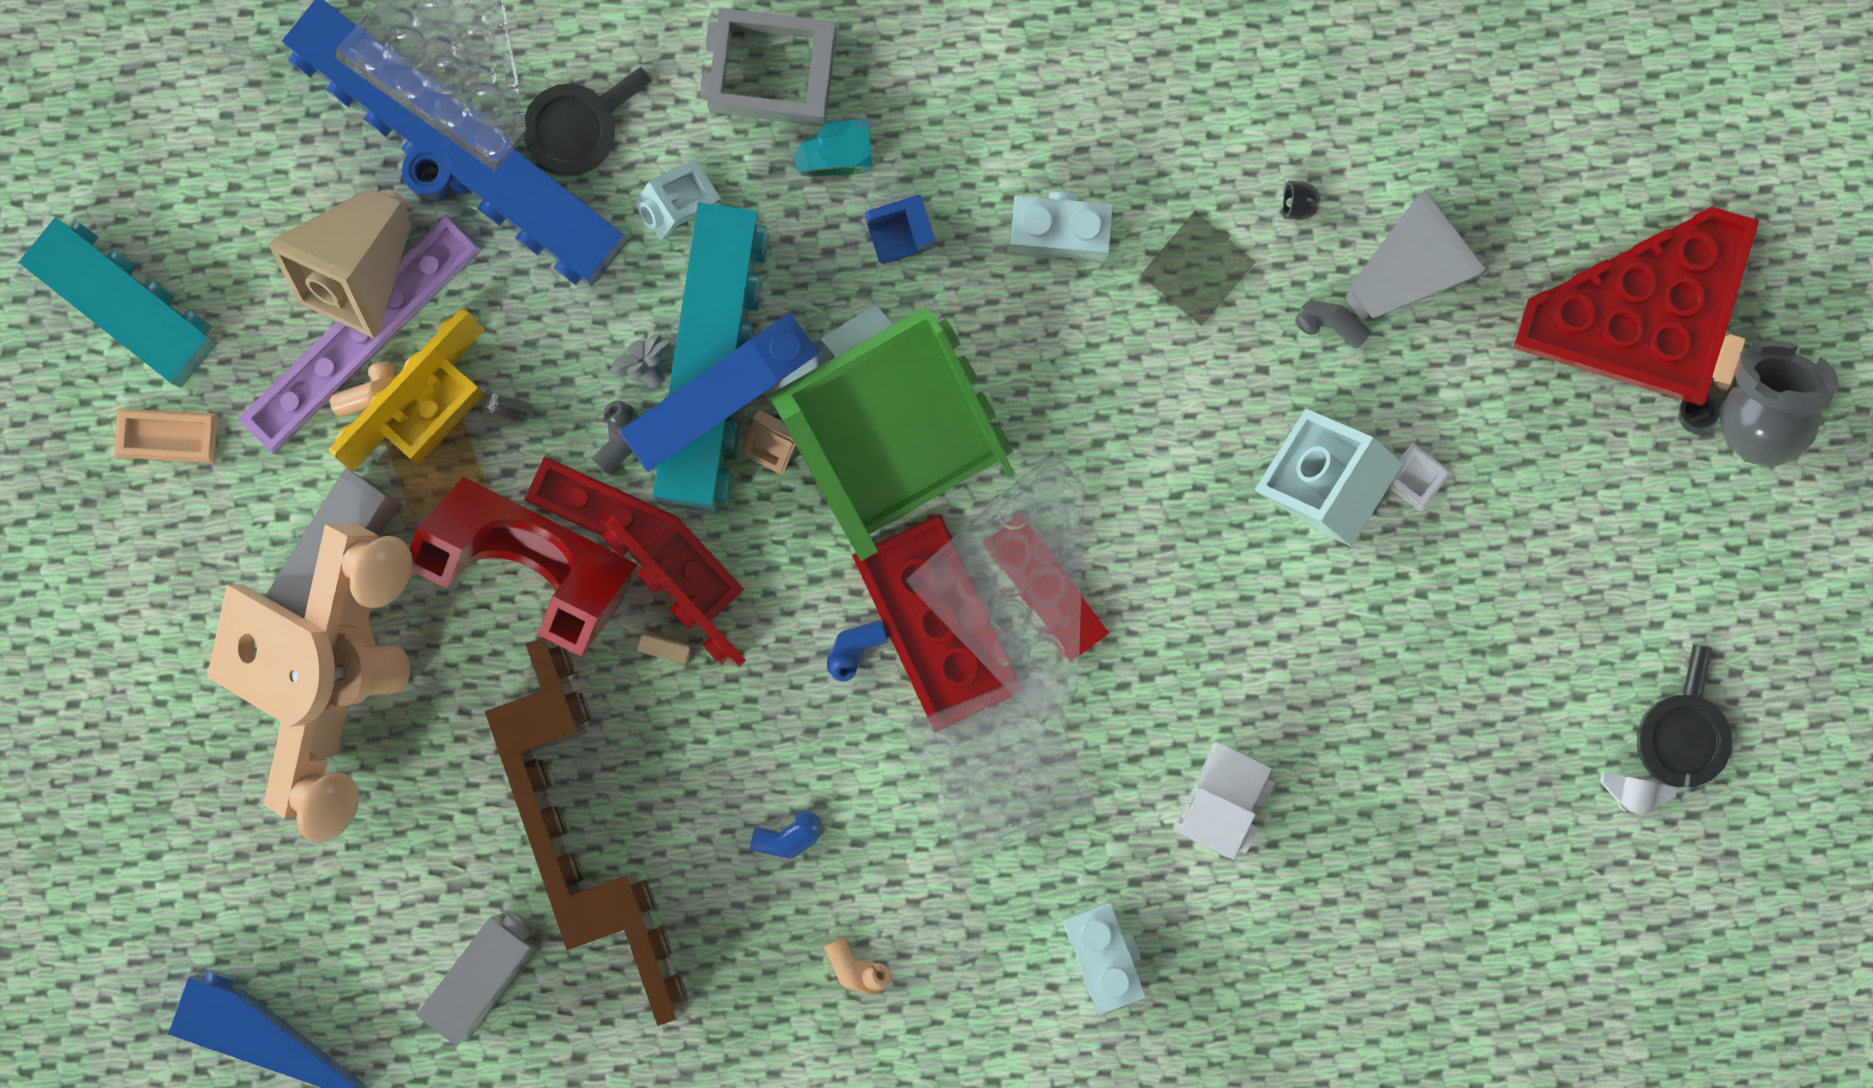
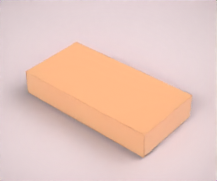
M118 408L114 457L214 463L218 415L212 413Z

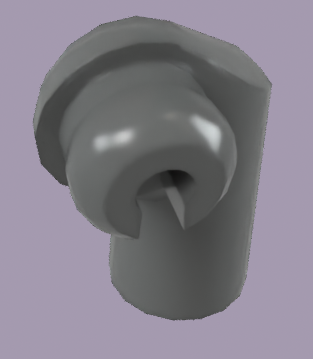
M1312 300L1301 306L1303 311L1295 318L1297 327L1304 333L1315 335L1323 325L1332 328L1353 348L1360 347L1368 339L1371 332L1344 306Z
M618 400L609 403L604 410V419L607 420L609 441L592 457V460L608 475L633 452L619 431L638 418L632 406Z

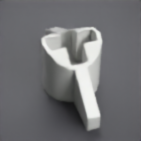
M1604 772L1601 775V784L1617 800L1619 808L1625 812L1629 810L1635 814L1647 815L1653 808L1676 797L1677 787Z

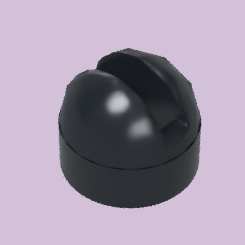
M1289 180L1284 188V219L1301 221L1310 219L1317 214L1318 207L1311 203L1320 202L1318 190L1306 182ZM1292 198L1291 207L1286 204V201Z
M1707 394L1706 401L1702 406L1682 400L1678 412L1680 424L1687 432L1695 435L1705 434L1716 425L1720 414V406L1717 400L1710 394ZM1706 411L1710 414V416L1695 422L1689 419Z

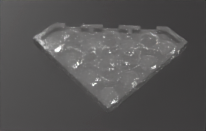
M380 0L336 48L335 58L495 172L525 138L526 124L524 112L521 110L519 84L513 49L510 48L504 0Z
M1052 450L907 578L908 585L1041 725L1078 692L1085 484Z

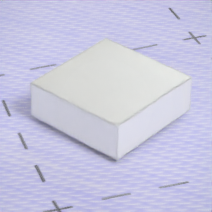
M1411 443L1399 459L1403 465L1389 488L1421 512L1452 472L1417 445Z

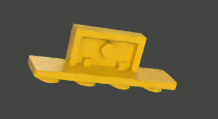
M465 308L459 309L454 316L447 318L438 328L437 334L426 346L406 361L403 370L393 381L372 397L369 406L361 415L339 432L336 441L330 446L328 451L347 469L354 471L387 438L418 466L484 395L473 382L453 365L472 346L485 329Z

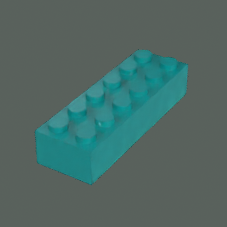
M702 202L697 204L668 396L755 337L752 323H748L749 310L758 311L762 292V282H759V274H755L757 262H766L769 246V234H766L767 226L761 225L757 210ZM734 413L657 466L652 497L660 505L719 513L720 502L729 503L733 474H730L729 469H725L727 454L736 455L740 436V426H737V421L733 420Z

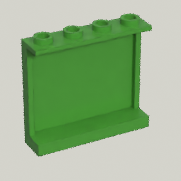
M927 306L768 395L861 561L878 552L869 534L998 462L1008 477L1015 474L1006 457L1013 453L1007 437L1000 427L992 429L989 423L990 420L996 417L995 412L982 391L975 394L971 385L979 380L964 355L957 358L953 350L961 345L956 333L946 318L938 322Z

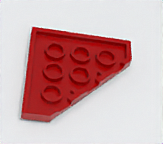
M1711 206L1694 215L1693 218L1634 245L1632 249L1610 260L1606 259L1572 276L1570 280L1548 291L1544 290L1528 299L1513 349L1702 406L1707 398L1759 220Z

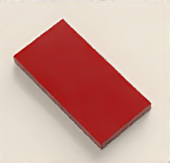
M941 514L874 544L878 552L862 561L856 553L852 555L934 733L1023 692Z

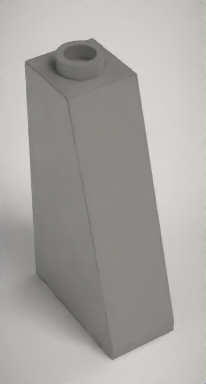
M345 468L265 597L304 619L325 524L356 523L379 535V538L402 504L362 476Z

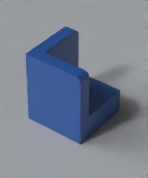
M921 194L865 212V220L878 261L881 264L935 248V238Z

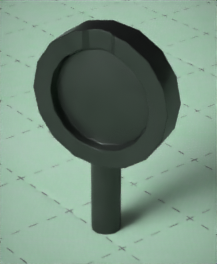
M640 66L601 96L592 89L578 84H557L540 92L529 104L523 119V140L531 157L546 171L560 176H581L596 169L609 155L615 140V124L611 112L652 82L649 76Z
M1692 645L1683 695H1673L1656 702L1643 715L1637 730V751L1643 766L1657 780L1673 787H1697L1712 781L1725 768L1732 752V732L1725 715L1712 702L1702 699L1712 648L1702 645Z

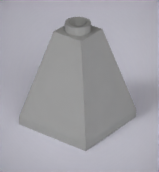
M1425 190L1416 197L1349 286L1352 293L1345 298L1362 321L1368 316L1375 319L1476 279L1487 272V270Z

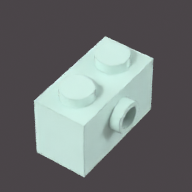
M1050 192L1048 198L1014 196L1009 253L1106 261L1109 253L1113 204L1078 201V195L1069 192Z
M1106 901L1061 918L1093 1004L1099 1015L1146 998L1133 962L1141 960L1139 950L1131 931L1125 934L1121 933L1110 902Z

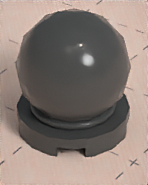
M1776 340L1752 343L1750 351L1745 354L1742 353L1734 371L1737 382L1726 396L1721 407V429L1726 444L1745 462L1771 468L1796 461L1815 441L1819 432L1820 411L1828 408L1839 383L1836 371L1825 359L1819 357L1817 364H1815L1808 358L1797 355L1798 345Z

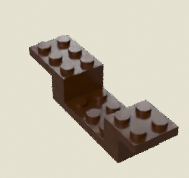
M543 637L525 643L541 691L486 710L485 714L566 950L624 930L657 1026L677 1020L684 1013L682 1005H685L689 998L680 973L671 976L666 957L673 954L665 928L663 926L655 928L649 910L656 907V902L648 880L639 881L635 872L584 891H579L577 882L584 880L580 862L575 852L566 853L561 838L562 835L568 833L563 813L559 806H550L545 789L552 787L549 772L544 760L534 759L532 753L587 734L584 723L591 721L592 718L583 693L573 692L568 676L576 674L569 651Z

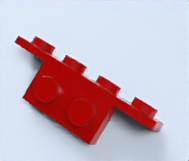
M606 515L600 521L608 530L602 535L606 543L621 558L629 553L641 566L635 572L636 575L653 593L656 594L662 589L672 599L674 604L669 608L671 613L688 630L694 625L697 626L708 638L702 646L720 665L729 661L732 665L740 667L746 659L711 621L745 589L679 518L675 517L642 548L613 516Z

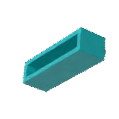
M55 217L18 263L168 382L182 388L217 345V342L207 335L212 326L190 309L182 315L171 307L169 303L174 298L172 294L152 279L146 285L142 284L131 275L137 267L114 249L108 255L104 254L93 245L99 237L75 219L69 226Z

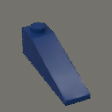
M790 312L622 428L619 433L648 473L816 357L819 352Z
M207 969L204 976L195 975L188 977L168 1035L321 1088H367L365 1083L245 990L233 987L235 978Z

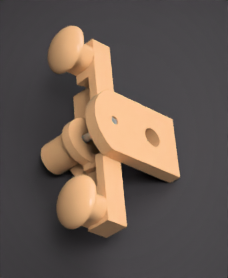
M356 523L325 524L304 619L244 584L227 585L207 675L209 679L281 721L263 805L283 818L297 817V827L300 834L312 842H325L339 836L350 825L357 812L359 793L354 780L341 772L325 774L328 759L323 757L338 755L348 710L352 705L361 703L367 696L400 693L407 686L410 677V664L404 650L397 645L376 646L368 619L371 608L388 605L406 588L412 573L411 552L401 539L394 536L378 538L379 535ZM254 640H255L256 646H257L256 657H255L254 649H253Z

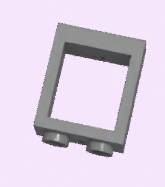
M719 8L718 21L709 22L706 51L713 52L711 70L703 69L700 98L708 99L707 105L710 113L823 126L827 116L837 35L836 22ZM741 29L814 38L806 103L725 94L724 85L731 30Z

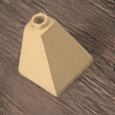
M370 188L275 237L269 244V247L297 302L369 337L375 338L383 322L412 226L406 214L409 206L404 198L392 190H385L382 194Z

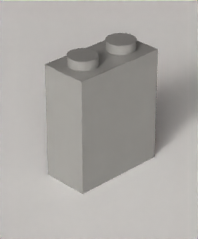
M515 912L512 915H504L502 913L489 917L416 1016L455 1046L470 1039L541 945V942L533 937L537 928Z

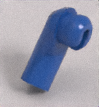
M882 620L851 628L837 635L827 657V669L835 680L840 682L851 680L856 675L864 650L888 643Z

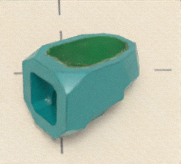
M869 119L825 122L817 134L803 139L802 144L794 154L795 167L801 176L821 177L872 172Z

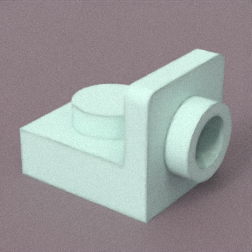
M694 159L649 181L636 199V203L643 223L648 228L653 229L660 240L669 237L677 226L696 217L698 202L717 205L721 198L697 160Z

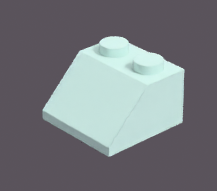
M1305 408L1258 483L1255 491L1321 533L1352 547L1403 463L1374 437Z

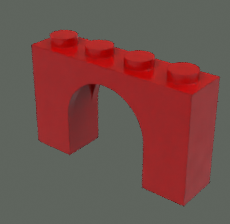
M465 477L460 479L417 527L409 548L412 556V572L446 589L450 587L470 563L479 559H506L533 569L543 576L555 590L537 635L580 657L583 656L622 603L638 564L624 557L621 558L617 553Z

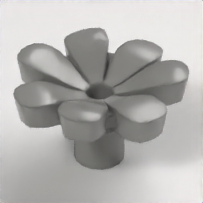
M660 333L651 336L645 342V345H643L641 340H637L627 347L630 355L624 354L614 360V366L611 367V371L618 378L630 375L635 380L642 377L649 389L655 388L665 380L657 365L663 360V357L671 353L670 342L668 339L662 340Z

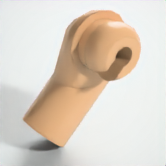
M389 361L375 363L368 369L371 382L332 394L330 404L334 414L338 417H343L365 410L369 406L372 397L379 390L387 387L396 377L394 365Z
M845 936L823 946L835 974L844 988L868 995H875L881 993L889 986L891 981L889 969L881 963L856 959Z

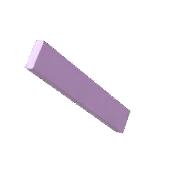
M446 214L402 257L383 322L375 338L369 337L340 322H336L238 420L272 454H275L330 400L332 394L337 393L482 251V248Z

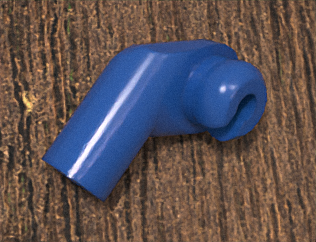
M801 811L796 814L795 822L781 832L755 827L750 850L788 859L795 858L816 844L821 835L819 829L821 825L820 818L814 812Z

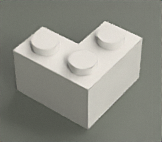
M1214 743L1172 832L1226 858L1235 859L1237 852L1246 854L1258 830L1257 826L1251 824L1255 817V813L1252 810L1254 805L1262 809L1272 791L1274 782L1267 779L1272 768L1225 745Z

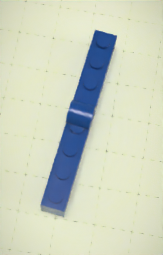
M314 0L283 38V44L292 52L291 56L287 59L292 65L309 78L315 72L323 76L330 82L325 90L349 108L355 101L368 112L363 120L384 137H387L393 131L406 141L401 148L407 154L402 163V177L406 185L418 198L427 202H438L446 199L453 191L461 197L467 190L482 201L477 207L481 213L498 226H501L507 220L520 231L515 237L517 241L536 256L544 249L558 260L553 268L575 286L582 279L592 287L627 244L628 241L623 233L326 1ZM431 166L439 168L438 175L433 181H421L422 172L426 168Z

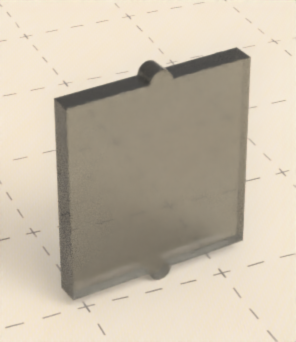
M1194 211L1140 276L1166 297V304L1168 306L1176 305L1202 327L1256 261L1229 240L1230 234L1224 231L1221 233Z

